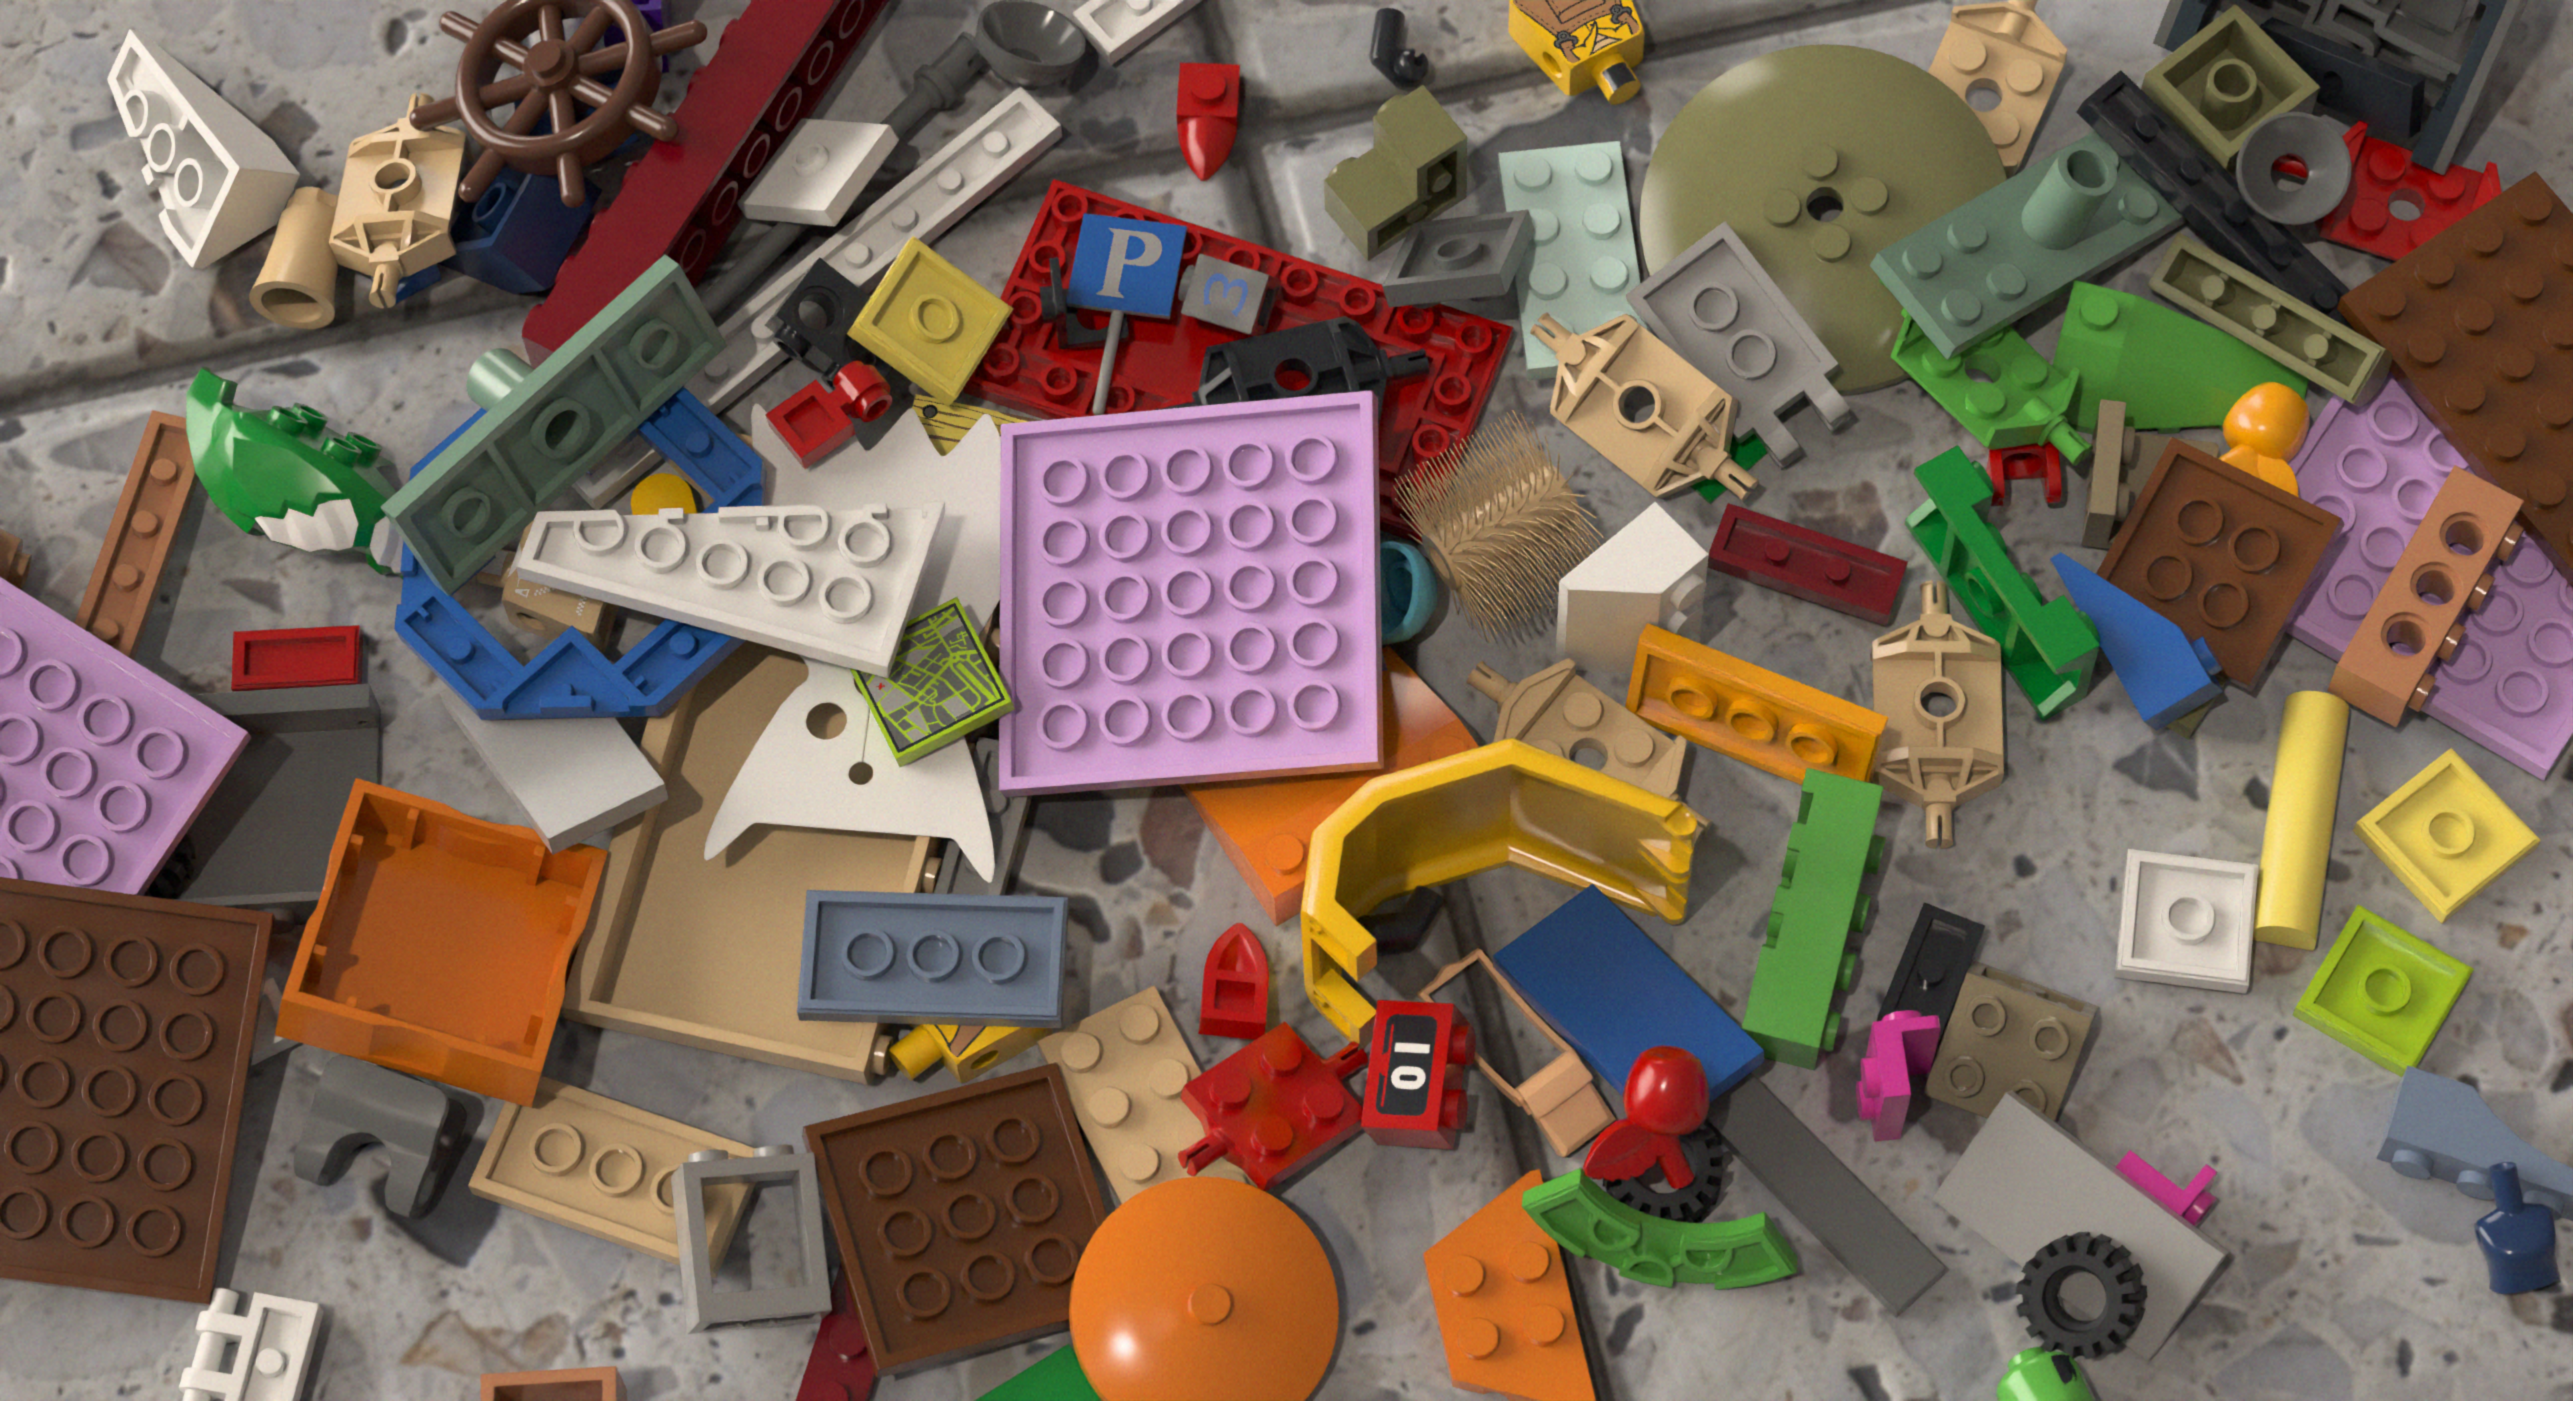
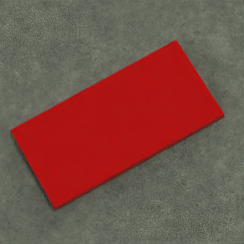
M1053 179L1000 297L1013 310L963 387V393L1044 420L1096 416L1092 409L1105 344L1059 350L1056 323H1043L1039 287L1051 285L1049 258H1059L1062 289H1069L1084 213L1187 226L1170 319L1126 314L1129 339L1126 342L1118 343L1106 408L1103 415L1152 411L1156 408L1160 409L1187 402L1191 403L1192 392H1196L1199 389L1203 359L1207 347L1252 337L1194 319L1181 313L1184 301H1180L1178 298L1180 283L1186 268L1189 265L1196 266L1199 253L1271 275L1282 282L1265 334L1346 316L1358 322L1378 350L1385 349L1388 358L1424 348L1429 362L1430 374L1393 381V385L1387 386L1378 433L1380 531L1419 543L1408 535L1410 534L1422 542V537L1400 516L1401 514L1422 534L1395 500L1396 498L1418 524L1394 489L1393 485L1415 514L1394 478L1397 479L1408 499L1413 503L1400 476L1414 495L1405 477L1406 474L1420 495L1418 487L1409 473L1410 471L1419 487L1424 491L1414 471L1416 470L1428 488L1425 478L1417 466L1419 465L1430 485L1436 491L1422 464L1424 463L1429 474L1436 481L1432 469L1427 463L1428 461L1443 483L1442 477L1431 456L1440 472L1447 479L1437 458L1439 457L1442 465L1451 476L1449 468L1440 454L1441 452L1457 476L1445 449L1453 463L1460 469L1449 448H1451L1462 464V459L1453 443L1464 459L1465 454L1460 448V444L1464 451L1467 452L1468 448L1465 443L1469 447L1470 441L1468 437L1470 440L1472 439V435L1475 432L1512 341V326L1440 303L1423 309L1414 308L1412 305L1389 307L1382 284ZM1080 308L1077 313V319L1087 329L1100 330L1109 325L1112 312ZM1298 371L1284 372L1276 379L1280 386L1291 391L1301 390L1310 383L1309 378ZM1441 485L1443 492H1444V493L1447 495V497H1448L1447 492L1445 491V489H1444L1443 486ZM1437 487V489L1439 490V492H1440L1442 498L1444 499V496H1443L1442 492H1441L1440 489ZM1427 491V493H1428V495H1429L1431 501L1434 503L1433 498L1431 497V495H1430L1429 492ZM1432 491V494H1433L1434 498H1435V499L1437 500V502L1439 503L1438 499L1436 498V496L1434 495V493H1433V491ZM1416 494V496H1417V498H1418L1420 504H1421L1422 507L1425 509V506L1423 505V503H1422L1421 500L1419 499L1418 495ZM1414 499L1416 505L1418 506L1420 512L1422 513L1419 504H1418V503L1416 502V500Z

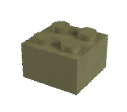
M2236 4L2145 73L2141 87L2143 92L2234 179H2237V157L2241 145L2248 134L2262 121L2276 114L2305 112L2312 115L2320 86Z

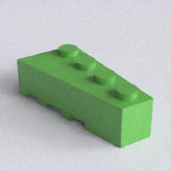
M1806 769L1801 789L1797 822H1793L1787 844V852L1781 877H1783L1782 882L1776 888L1766 931L1767 940L1766 944L1763 943L1741 1028L1764 1050L1765 1059L1815 1071L1820 1049L1833 1052L1842 1015L1841 1013L1830 1011L1835 990L1848 992L1857 954L1845 952L1850 931L1863 933L1872 897L1871 895L1860 893L1865 872L1874 875L1878 874L1886 837L1874 835L1884 786L1815 769Z

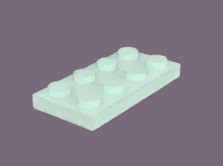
M1620 141L1498 153V170L1504 212L1529 210L1535 230L1513 278L1527 381L1556 378L1559 360L1555 358L1557 353L1536 336L1530 334L1533 325L1537 324L1555 337L1554 333L1537 321L1544 313H1549L1554 320L1568 331L1579 335L1624 314L1635 317L1637 322L1647 329V326L1626 299V294L1641 283Z

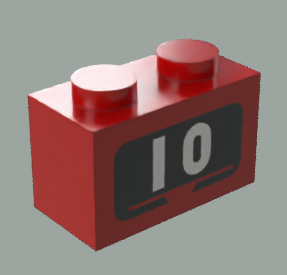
M1377 1001L1361 1119V1128L1377 1145L1454 1150L1456 1129L1464 1128L1468 1112L1467 1094L1462 1089L1464 1065H1471L1473 1063L1476 1050L1475 1030L1454 1003Z

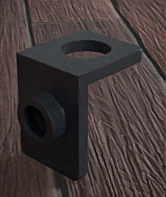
M1049 258L1051 285L1039 287L1043 323H1056L1059 350L1104 345L1109 325L1100 330H1090L1079 323L1077 313L1080 308L1066 306L1068 289H1062L1059 258ZM1126 314L1123 316L1118 343L1126 342L1129 339Z

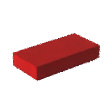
M360 625L233 631L232 692L362 684L363 632Z

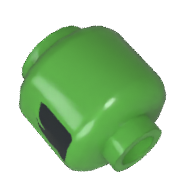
M2042 1347L2026 1349L2011 1358L2007 1364L2009 1371L1999 1381L1996 1392L1998 1401H2096L2077 1361L2065 1352L2053 1351L2046 1353Z

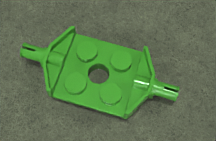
M1879 279V283L1886 287L1882 280ZM1903 307L1901 315L1905 319L1890 357L1986 448L1995 450L2038 443L2042 447L2046 443L2051 442L2071 461L2073 466L2078 465L2079 461L2082 462L2090 454L2093 445L2081 437L2067 423L2068 419L2064 416L2080 374V370L2077 367L2071 370L2068 378H2065L2009 325L1946 360ZM1977 369L1983 371L1990 376L1993 383H1977L1967 375L1965 370Z

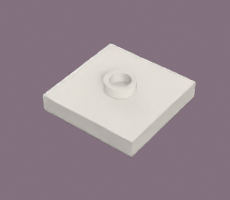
M801 118L737 204L747 219L836 226L897 145L899 139L890 125Z
M2128 849L2125 857L2115 978L2246 994L2250 978L2258 865Z

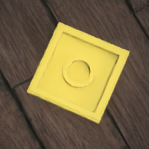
M912 236L892 263L847 332V335L949 407L957 399L1013 308Z
M2452 748L2358 820L2353 829V832L2441 924L2536 850L2541 841Z

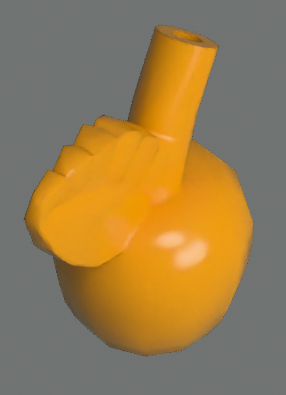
M2264 382L2253 387L2233 405L2224 419L2222 425L2223 435L2226 444L2231 450L2218 459L2298 497L2297 480L2292 468L2287 463L2296 455L2306 438L2310 424L2308 405L2295 390L2281 383Z

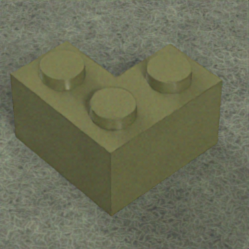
M1424 85L1406 96L1399 94L1386 101L1377 114L1373 116L1374 148L1357 159L1355 157L1344 159L1324 179L1326 212L1367 261L1405 238L1413 223L1431 221L1467 198V136Z

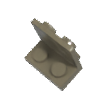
M2102 399L2100 401L2092 433L2091 444L2093 449L2090 452L2081 543L2083 546L2110 549L2172 438L2135 433V427L2124 426L2126 402ZM2176 438L2218 458L2219 446L2214 442Z
M1975 960L1966 973L1924 1092L1929 1097L1988 1119L2006 1092L2012 1090L2055 1122L2082 1046L2091 1029L2099 1006Z

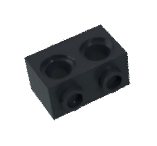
M819 257L803 274L766 322L765 326L775 333L772 340L784 353L798 361H802L806 357L824 372L821 376L823 382L834 391L836 390L833 386L835 375L845 365L853 362L849 356L848 347L850 341L854 339L847 335V332L870 299V296ZM811 301L823 308L827 317L825 329L814 330L802 322L799 315L801 302ZM875 355L874 367L885 379L893 367Z

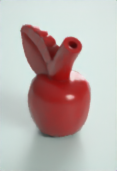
M1655 1046L1640 1053L1628 1073L1623 1092V1104L1627 1118L1613 1122L1600 1133L1591 1146L1583 1166L1584 1173L1589 1178L1595 1180L1603 1178L1605 1181L1611 1182L1616 1179L1629 1180L1632 1176L1638 1177L1644 1174L1646 1168H1650L1658 1160L1671 1188H1682L1693 1181L1694 1174L1682 1152L1678 1135L1692 1133L1704 1123L1709 1109L1707 1077L1699 1057L1693 1053L1675 1046Z

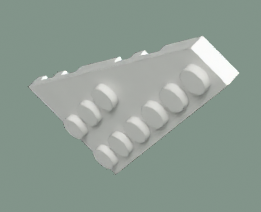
M945 501L922 502V508L887 509V503H863L862 509L823 510L820 504L719 507V513L684 514L683 508L659 509V514L619 515L616 510L537 512L516 568L519 579L888 678L945 515Z

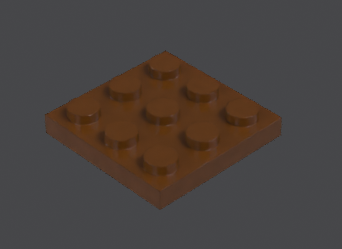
M2172 437L2096 574L2179 626L2192 636L2194 641L2204 636L2223 667V670L2216 674L2252 692L2345 524L2341 517Z

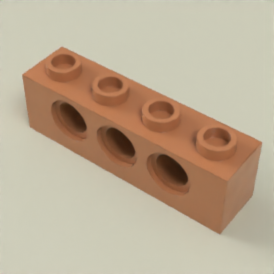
M2454 465L2339 660L2327 691L2394 727H2397L2408 707L2420 712L2437 681L2436 677L2428 674L2437 657L2449 662L2467 629L2458 624L2460 617L2466 607L2478 612L2496 579L2487 574L2495 557L2507 562L2522 536L2525 528L2517 525L2515 521L2524 500ZM2448 544H2463L2467 546L2473 552V554H2457L2450 549ZM2429 592L2436 594L2445 604H2428L2419 597L2418 593ZM2389 643H2405L2416 654L2411 656L2400 655L2390 648Z

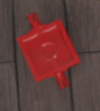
M1284 1021L1183 1086L1180 1099L1201 1122L1205 1137L1178 1153V1159L1182 1168L1188 1167L1187 1173L1190 1176H1196L1200 1171L1220 1158H1225L1229 1163L1242 1169L1259 1189L1266 1192L1362 1130L1363 1108L1344 1088L1341 1080L1360 1068L1367 1066L1368 1058L1364 1049L1362 1048L1358 1051L1359 1044L1352 1041L1329 1058L1322 1059L1319 1055L1312 1052Z

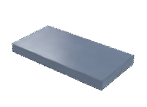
M807 890L797 1003L799 1021L1062 1028L1069 918L1068 897Z

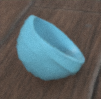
M1386 541L1380 543L1382 645L1407 641L1413 635L1420 632L1436 609L1438 602L1437 579L1433 568L1425 557L1412 545Z

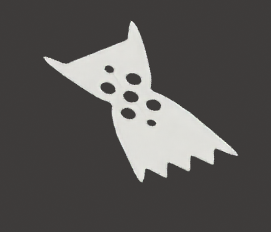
M756 403L751 413L753 451L763 460L767 471L764 506L820 504L823 510L862 509L863 503H887V509L922 508V502L945 501V515L908 621L958 597L974 630L979 636L1000 601L1001 437L991 416L983 414L952 451L946 456H940L915 410L910 408L907 409L871 450H865L859 443L856 435H854L807 469H804L769 427L765 416L767 412ZM800 655L808 667L809 675L807 680L798 686L779 707L734 780L706 839L704 859L707 861L714 858L749 826L755 823L942 837L953 839L980 876L988 883H991L995 869L993 840L976 771L964 735L899 767L864 696L854 686V677L850 669ZM821 703L836 704L846 714L847 723L845 729L839 736L833 739L823 740L816 738L807 728L806 719L808 713L813 707ZM856 763H867L873 769L874 775L872 779L864 785L855 784L849 778L850 768Z

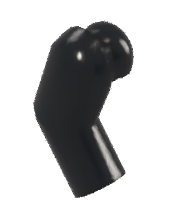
M1382 8L1375 15L1369 55L1370 61L1396 87L1406 89L1416 87L1427 75L1429 61L1424 53L1416 57L1414 48L1406 49L1402 45L1405 24L1403 12L1394 8Z
M1416 886L1401 912L1376 914L1374 916L1362 915L1356 921L1376 939L1377 956L1410 953L1420 945L1442 907L1444 900L1435 891L1424 886Z

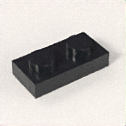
M1924 902L1878 1013L1877 1021H1882V1018L1890 1013L1904 1010L1918 1011L1922 1017L1939 1016L1941 1031L1937 1043L1938 1048L1966 973L1972 964L1983 937L1985 925Z

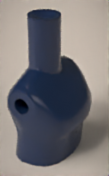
M2502 1162L2490 1166L2489 1171L2497 1209L2480 1218L2474 1224L2477 1243L2488 1265L2489 1289L2500 1294L2517 1293L2547 1286L2558 1281L2560 1274L2555 1258L2556 1232L2550 1209L2543 1204L2523 1203L2516 1163Z

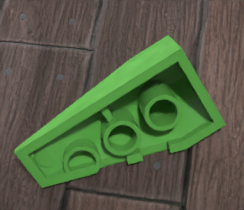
M2077 280L2073 284L2052 365L2065 378L2069 377L2073 368L2077 367L2080 370L2064 416L2068 419L2067 423L2075 431L2091 435L2101 399L2126 402L2124 426L2135 427V430L2158 429V434L2179 433L2180 429L2184 427L2217 426L2223 431L2222 425L2230 409L2253 387L2264 382L2281 383L2291 387L2304 400L2309 379L2237 337L2140 296Z

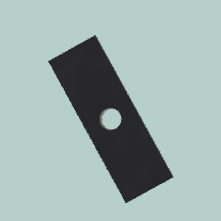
M2274 17L2260 25V28L2320 86L2316 103L2407 140L2421 131L2426 78Z

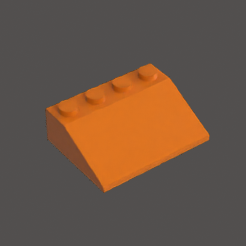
M1389 645L1382 649L1388 669L1382 672L1384 769L1179 784L1276 927L1301 913L1313 830L1363 785L1373 778L1479 747L1460 719Z

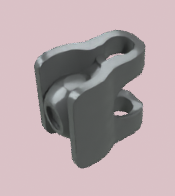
M340 1054L329 1060L319 1080L309 1118L294 1154L293 1166L297 1177L320 1186L327 1185L338 1176L345 1160L353 1150L366 1143H384L389 1151L391 1160L390 1173L385 1186L386 1206L394 1213L416 1219L430 1205L444 1168L451 1158L466 1125L467 1112L461 1103L448 1098L446 1093L437 1087L428 1085L415 1077L397 1070L378 1067Z

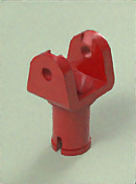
M2051 442L2046 443L2042 447L2038 443L1995 450L1989 449L1986 472L1994 488L1990 506H2003V498H2005L2004 480L2041 478L2044 499L2047 504L2060 503L2062 484L2059 451Z

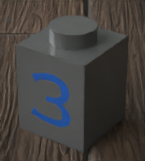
M1199 253L1196 266L1189 265L1186 268L1180 283L1178 298L1180 301H1184L1181 313L1194 319L1252 337L1266 333L1282 281L1271 275Z

